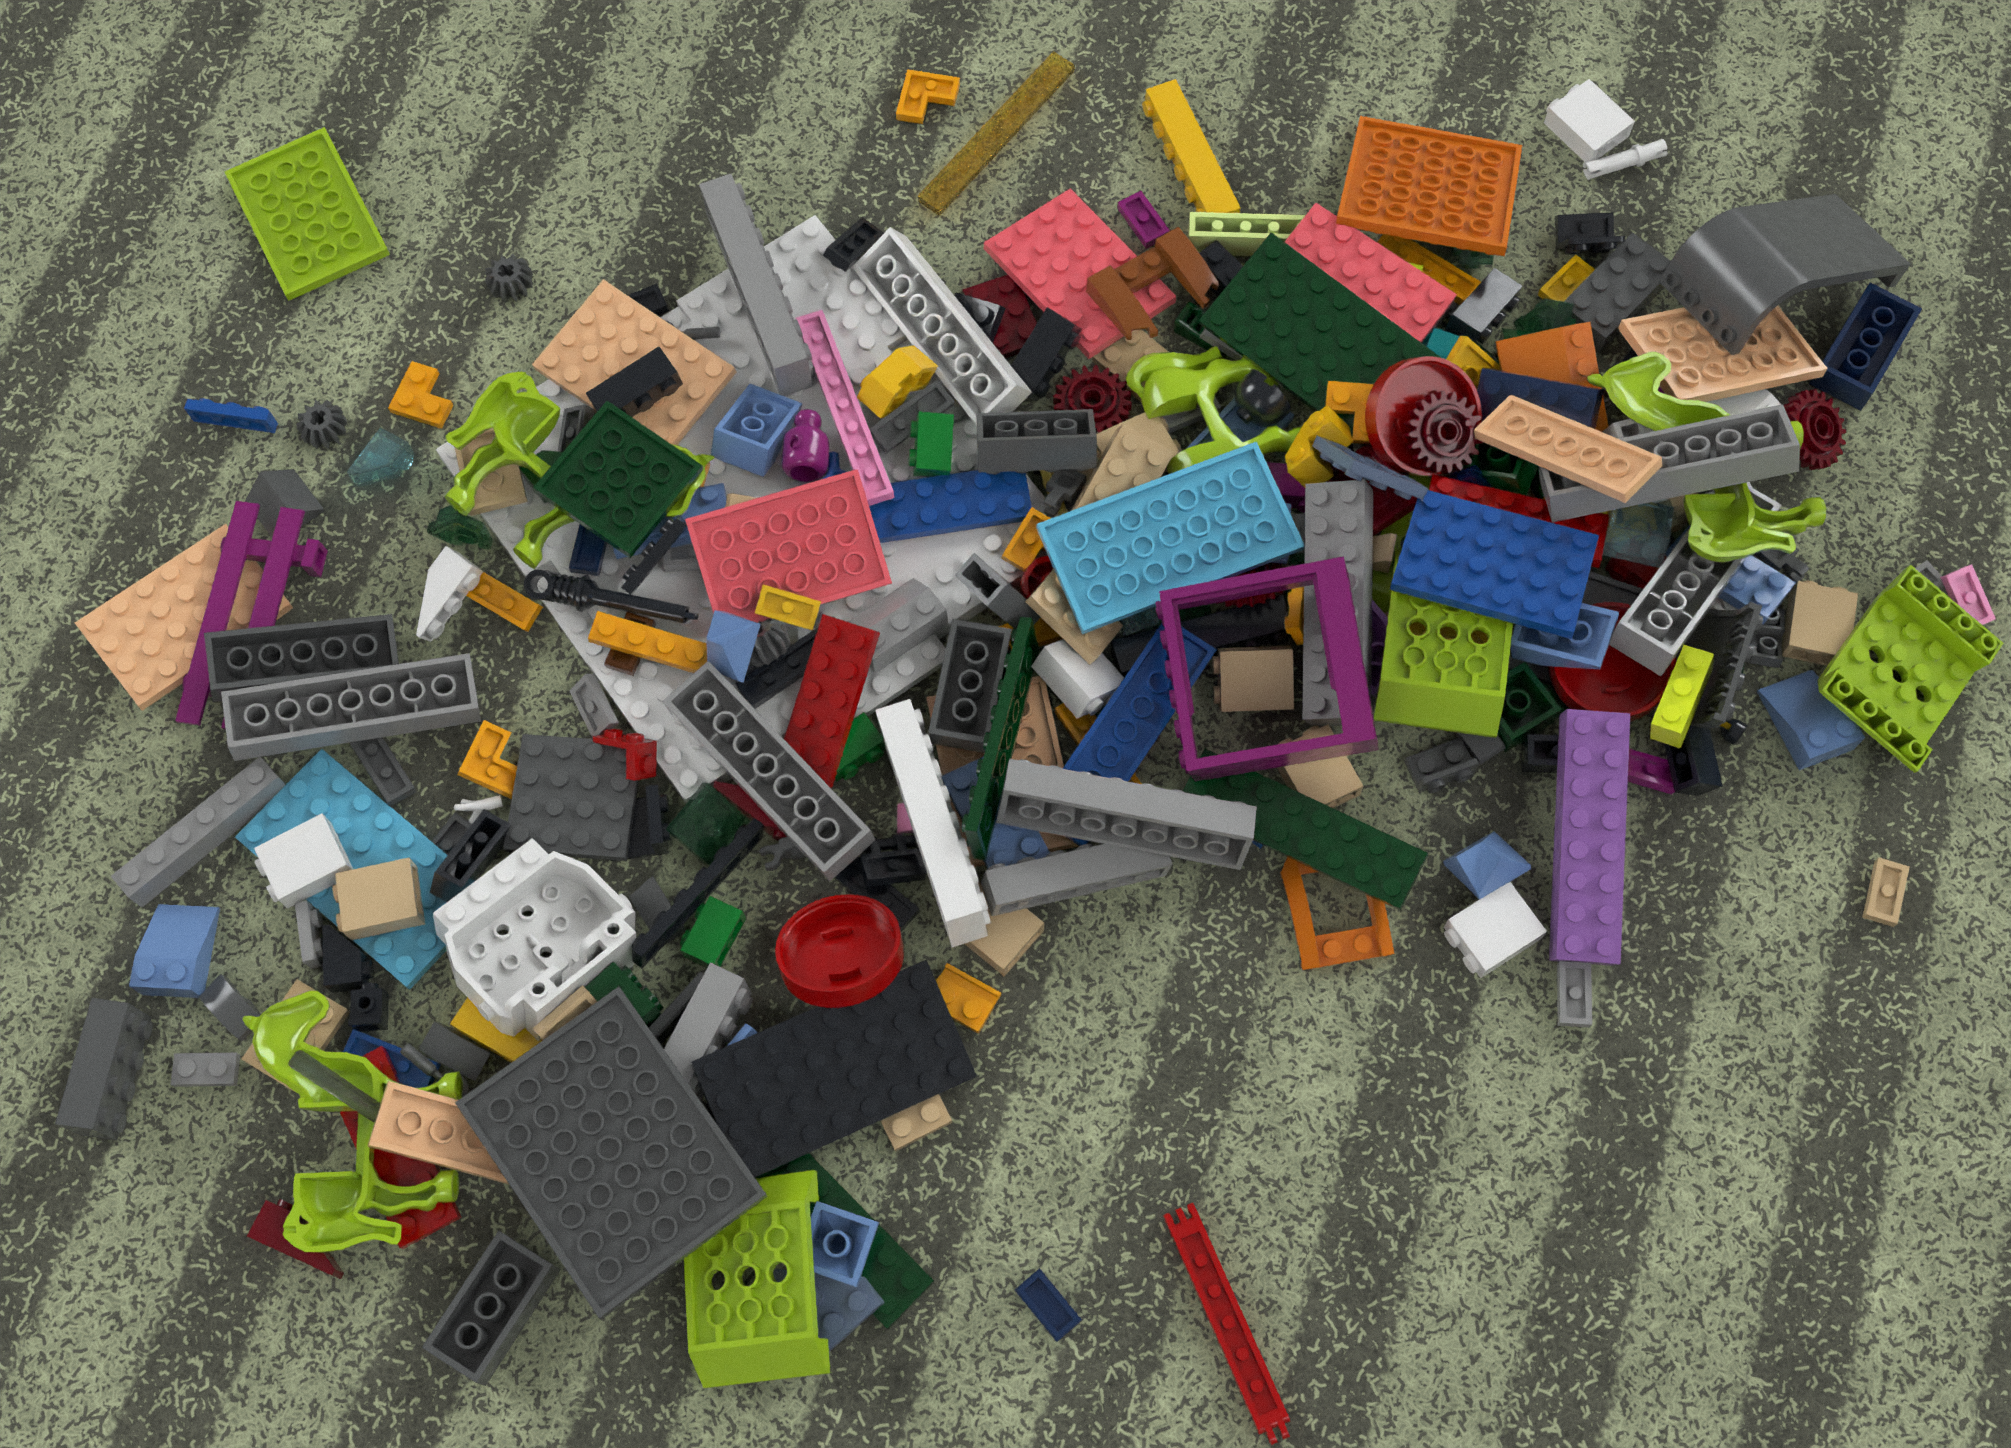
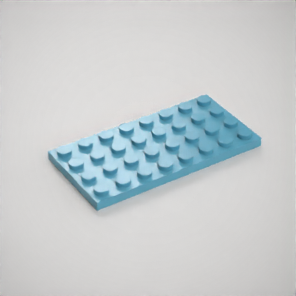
M1257 441L1036 524L1037 532L1082 634L1156 607V601H1161L1159 591L1231 578L1302 551L1305 547Z
M321 749L235 838L257 856L255 847L323 813L332 823L353 869L410 857L418 867L425 925L353 940L410 990L447 951L446 944L436 935L433 913L447 902L431 894L430 889L434 872L448 855ZM332 886L306 899L337 926L336 914L340 913L339 903H336Z

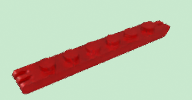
M1192 1202L1187 1204V1210L1191 1218L1186 1219L1180 1207L1175 1210L1179 1223L1174 1224L1170 1213L1163 1215L1164 1221L1258 1434L1266 1433L1270 1444H1276L1278 1441L1273 1429L1278 1428L1283 1440L1289 1438L1290 1435L1285 1423L1290 1422V1418L1197 1209Z

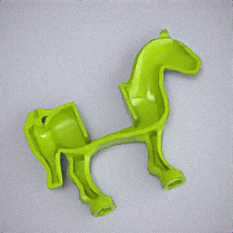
M1218 346L1212 347L1207 352L1195 355L1176 352L1150 353L1137 360L1125 377L1130 389L1142 399V405L1148 419L1196 409L1197 402L1199 404L1213 441L1189 447L1176 454L1167 465V470L1170 474L1256 441L1263 455L1269 452L1287 453L1301 427L1293 428L1286 432L1276 425L1270 426L1256 437L1242 442L1222 420L1214 404V396L1220 388L1230 383L1241 381L1252 369L1263 373L1267 377L1263 382H1266L1271 387L1274 384L1276 386L1279 384L1244 357L1237 361L1222 359ZM1146 381L1145 386L1143 387L1141 383Z
M1648 352L1619 363L1610 368L1603 376L1601 374H1592L1587 377L1590 384L1605 388L1611 401L1627 417L1653 431L1730 415L1716 404L1699 400H1681L1659 392L1660 382L1671 372V362L1658 352ZM1791 421L1790 423L1801 448L1804 435L1802 425L1798 421ZM1747 482L1713 489L1714 494H1688L1683 499L1685 514L1690 525L1688 533L1690 548L1699 556L1715 562L1743 559L1770 549L1791 554L1796 550V544L1792 535H1798L1806 531L1807 527H1819L1823 525L1826 519V505L1821 497L1804 499L1800 506L1786 511L1761 509L1755 504Z
M512 372L499 376L477 399L466 422L458 429L446 435L448 443L457 450H461L485 431L493 428L495 432L492 443L477 448L465 469L455 475L453 478L455 486L445 495L447 502L464 516H467L475 506L474 497L480 483L493 471L503 466L515 464L528 468L541 479L551 467L533 452L554 429L560 416V407L539 393L533 379L526 372ZM523 389H526V390H527V392H520V393H518L519 391H521V390H523ZM673 445L700 463L703 471L667 513V517L682 516L687 512L693 495L705 479V466L715 458L714 456L707 454L693 455L687 448ZM556 507L540 518L530 520L525 525L524 538L513 548L514 553L526 565L535 569L543 559L542 548L549 535L556 529L575 520Z
M307 991L270 1006L259 1017L244 1016L242 1018L244 1024L254 1033L252 1043L259 1061L264 1069L274 1078L286 1084L300 1095L298 1099L299 1108L324 1112L358 1111L356 1171L296 1173L294 1176V1204L283 1225V1236L294 1247L304 1252L324 1253L346 1249L369 1240H381L391 1245H396L401 1241V1224L370 1218L359 1213L363 1210L374 1208L380 1214L389 1217L401 1214L409 1209L430 1211L436 1207L438 1202L446 1203L457 1200L459 1194L457 1170H440L432 1180L409 1187L388 1184L378 1176L373 1164L374 1148L368 1147V1143L387 1082H398L383 1074L366 1057L347 1052H325L305 1043L312 1029L326 1018L329 1011V1001L323 994L318 991ZM459 1071L446 1073L437 1083L417 1089L460 1100L463 1091L462 1076ZM300 1216L310 1223L306 1225L301 1224L299 1221Z

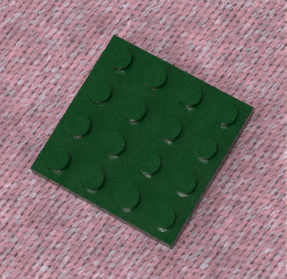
M606 401L535 484L533 490L534 493L631 558L703 471V467L700 463L618 407Z

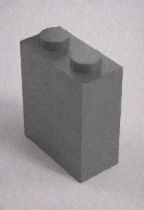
M973 553L955 574L987 607L1013 628L1018 627L1020 617L1032 618L1033 624L1041 618L1025 602L1027 599L977 554Z

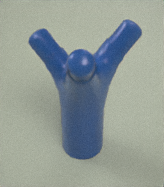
M835 451L829 453L828 471L822 479L847 472L840 468L839 453Z

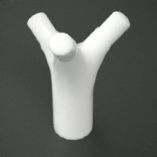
M500 795L477 801L462 799L461 804L454 805V810L473 811L468 821L473 824L484 809L487 811L503 807Z

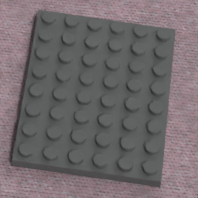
M617 987L455 1102L601 1320L767 1197V1194L620 987Z

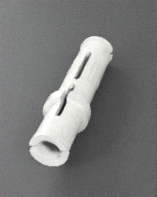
M1660 139L1642 146L1636 144L1629 150L1584 162L1583 167H1587V169H1583L1587 180L1630 166H1643L1647 161L1667 156L1668 152H1663V150H1667L1666 142Z

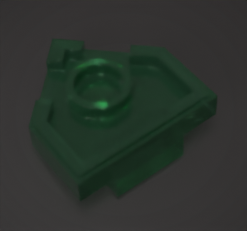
M1544 298L1535 305L1532 311L1525 316H1521L1513 323L1517 330L1529 331L1531 334L1574 325L1576 320L1571 318L1574 304Z
M451 505L439 509L437 519L430 522L427 529L428 534L453 545L462 546L463 543H479L478 547L480 549L489 550L493 542V538L483 522L468 515H462Z

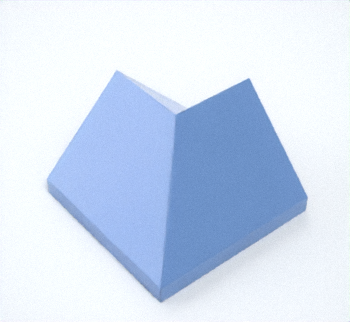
M715 610L706 639L707 661L722 675L739 682H744L761 624L729 612Z
M1495 831L1443 861L1444 865L1479 900L1531 870V865Z
M816 1201L811 1215L814 1273L858 1287L879 1222Z

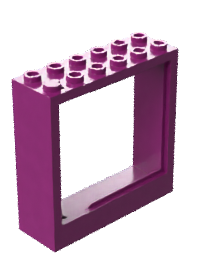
M1344 556L1159 591L1161 601H1156V610L1159 620L1162 619L1163 626L1165 627V630L1160 631L1163 649H1166L1170 659L1165 660V669L1168 679L1171 678L1172 685H1174V690H1169L1172 708H1175L1179 720H1174V728L1177 739L1180 738L1181 744H1183V750L1179 751L1181 768L1185 769V773L1189 774L1195 782L1379 750L1349 574ZM1314 585L1331 689L1337 693L1343 733L1198 758L1192 724V715L1195 712L1179 610Z

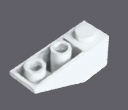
M445 546L428 569L416 635L429 642L442 634L447 620L451 615L459 611L462 606V600L469 591H472L478 585L480 576L484 572L459 552Z

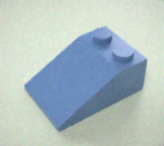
M749 384L715 427L711 455L725 463L764 477L776 461L783 447L785 433L792 428L795 416L802 408V403Z
M1582 603L1572 639L1516 624L1510 646L1512 658L1542 666L1600 670L1619 617V612Z
M1813 670L1757 690L1799 770L1852 751L1865 739L1860 727L1819 693L1817 683L1819 677Z
M158 904L135 954L129 987L142 995L199 998L206 988L220 908Z

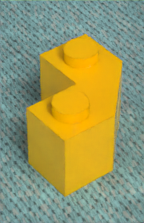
M914 345L897 348L862 380L857 398L879 418H884L904 403L909 392L926 388L938 365Z
M1328 405L1309 416L1285 455L1288 473L1304 488H1306V484L1323 483L1334 476L1331 462L1320 458L1321 452L1312 446L1317 435L1345 447L1353 443L1349 425Z

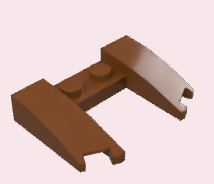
M1176 227L1157 238L1153 248L1116 269H1113L1110 265L1088 277L1086 292L1125 338L1132 340V330L1146 329L1149 338L1158 336L1159 332L1133 293L1171 272L1204 309L1208 306L1210 300L1205 296L1210 286L1217 290L1219 283L1192 242L1179 227Z

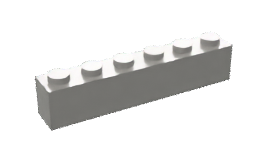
M258 757L111 875L112 879L129 899L140 907L145 906L256 816L286 784L261 757Z
M1084 844L1077 847L1075 851L1064 853L1063 850H1057L1043 858L1026 857L1019 860L1017 864L1005 866L1003 863L995 864L985 871L981 885L991 916H996L1164 877L1173 864L1170 856L1108 844L1097 846Z

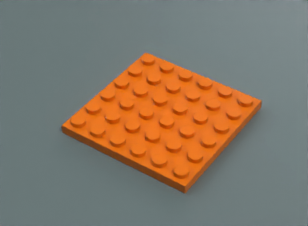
M1360 116L1336 224L1370 231L1375 234H1386L1403 239L1428 242L1434 245L1439 244L1461 250L1482 252L1488 255L1505 256L1522 145Z

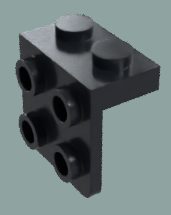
M1613 212L1555 216L1556 250L1565 249V254H1580L1582 251L1589 250V248H1592V253H1605L1617 249L1618 244L1625 242V236H1614Z
M658 784L646 786V797L636 798L627 859L669 854L668 841H672L670 823H666L665 812H669V801L667 794H662Z

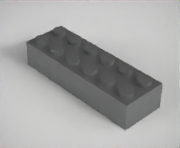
M392 614L204 633L213 702L222 701L221 691L399 664Z

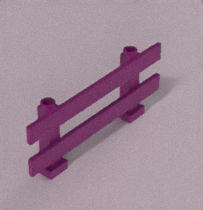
M242 501L235 502L226 537L221 541V556L189 672L183 678V693L175 719L177 723L201 725L207 699L212 697L204 633L227 630L245 560L266 562L248 628L275 626L291 566L302 567L309 576L321 578L328 550L316 539L307 538L306 545L297 544L305 515L304 510L281 507L272 541L252 538L260 505ZM223 719L221 728L226 730L225 720Z

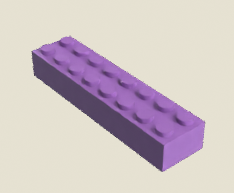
M1567 709L1559 716L1549 961L1582 962L1609 966L1621 963L1630 713Z

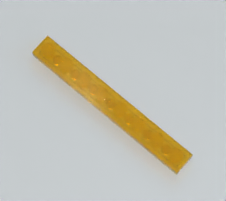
M1053 51L919 193L918 202L940 216L1073 74L1075 65Z

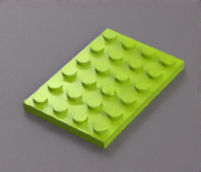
M325 127L224 171L288 301L390 255Z

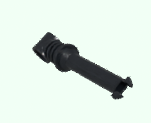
M533 570L524 580V589L530 597L571 605L579 612H583L585 609L589 610L593 606L598 605L679 623H686L687 619L698 620L699 614L689 612L688 606L599 588L589 575L575 578L571 575L568 577L566 574L561 575L560 573L547 570ZM542 577L548 582V587L543 593L537 587V583Z

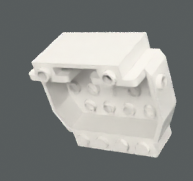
M533 838L433 913L436 935L446 944L447 955L457 987L477 1007L487 1021H490L501 1033L513 1037L526 1028L539 1042L541 1038L534 1031L533 1027L582 985L586 987L613 961L620 969L624 965L630 969L635 964L632 962V944L636 939L635 911L632 909V905L627 897L623 894L618 895L588 864L555 851L548 854ZM525 911L533 912V914L528 917L522 915V913ZM503 929L508 931V934L503 936L498 934ZM543 952H550L552 954L548 958L541 956Z

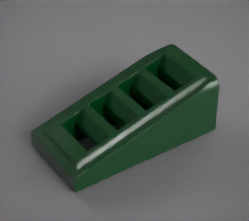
M1188 302L1174 322V332L1208 351L1214 346L1199 338L1204 327L1200 331L1196 330L1199 320L1205 314V311L1195 304ZM1191 318L1193 321L1189 325L1187 322Z

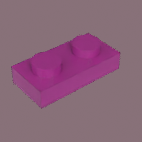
M1141 190L1117 202L1118 211L1146 249L1155 245L1157 238L1170 231Z
M1629 748L1628 782L1671 795L1675 793L1667 759Z

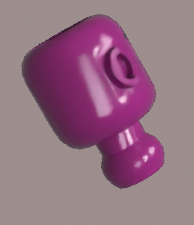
M805 409L799 411L795 416L794 424L796 427L785 433L781 459L782 468L788 477L798 482L808 483L817 481L826 474L830 443L826 433L820 429L822 424L820 415L814 410Z

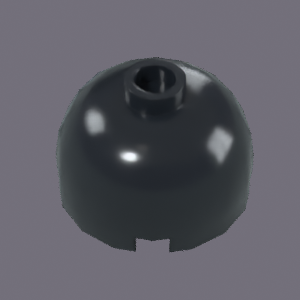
M1255 369L1246 374L1236 388L1235 403L1239 408L1236 414L1247 425L1252 422L1259 427H1270L1285 418L1291 412L1289 410L1291 406L1275 384L1271 387L1266 382H1263L1267 377Z

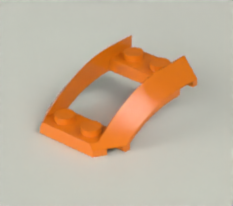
M1289 857L1286 858L1280 874L1291 911L1302 970L1395 954L1385 903L1366 895L1372 926L1315 936L1309 903L1301 875L1318 871Z

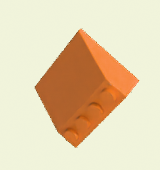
M1590 322L1496 341L1501 371L1602 389L1590 384L1587 380L1588 376L1599 374ZM1603 396L1595 428L1600 432L1609 427Z

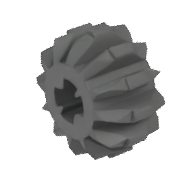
M512 253L506 259L501 254L499 261L491 260L492 267L485 268L487 288L490 289L495 298L501 297L505 303L510 297L517 302V295L527 296V289L533 288V273L523 257L517 259Z
M315 400L312 407L305 405L306 412L298 414L300 422L296 424L303 441L307 444L311 443L316 449L322 444L329 449L331 441L340 444L338 435H346L345 426L348 425L341 408L337 405L333 406L328 400L322 405L317 400Z
M767 619L764 622H758L761 625L750 658V666L761 667L764 664L769 665L787 652L786 649L789 648L791 643L786 629L778 620Z

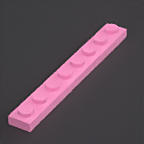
M823 310L795 318L802 331L803 343H807L812 355L811 362L852 470L858 469L868 505L871 506L895 498L893 488Z

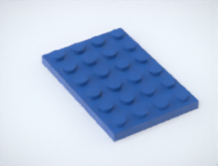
M1427 490L1423 500L1417 498L1390 590L1572 639L1599 535Z

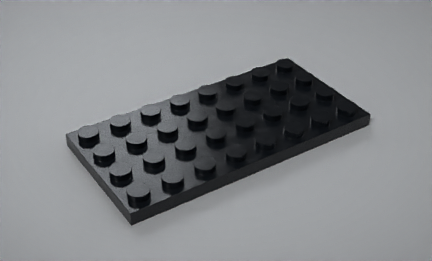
M927 959L899 971L896 978L887 988L867 1001L839 1008L816 1007L690 1062L716 1124L754 1178L977 1077Z

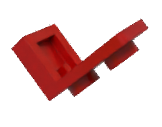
M606 729L604 734L593 736V743L626 749V779L636 781L656 777V740L645 739L642 733H628L624 735L620 729Z

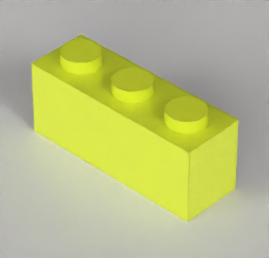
M1683 645L1652 719L1650 739L1681 748L1712 673L1713 653Z

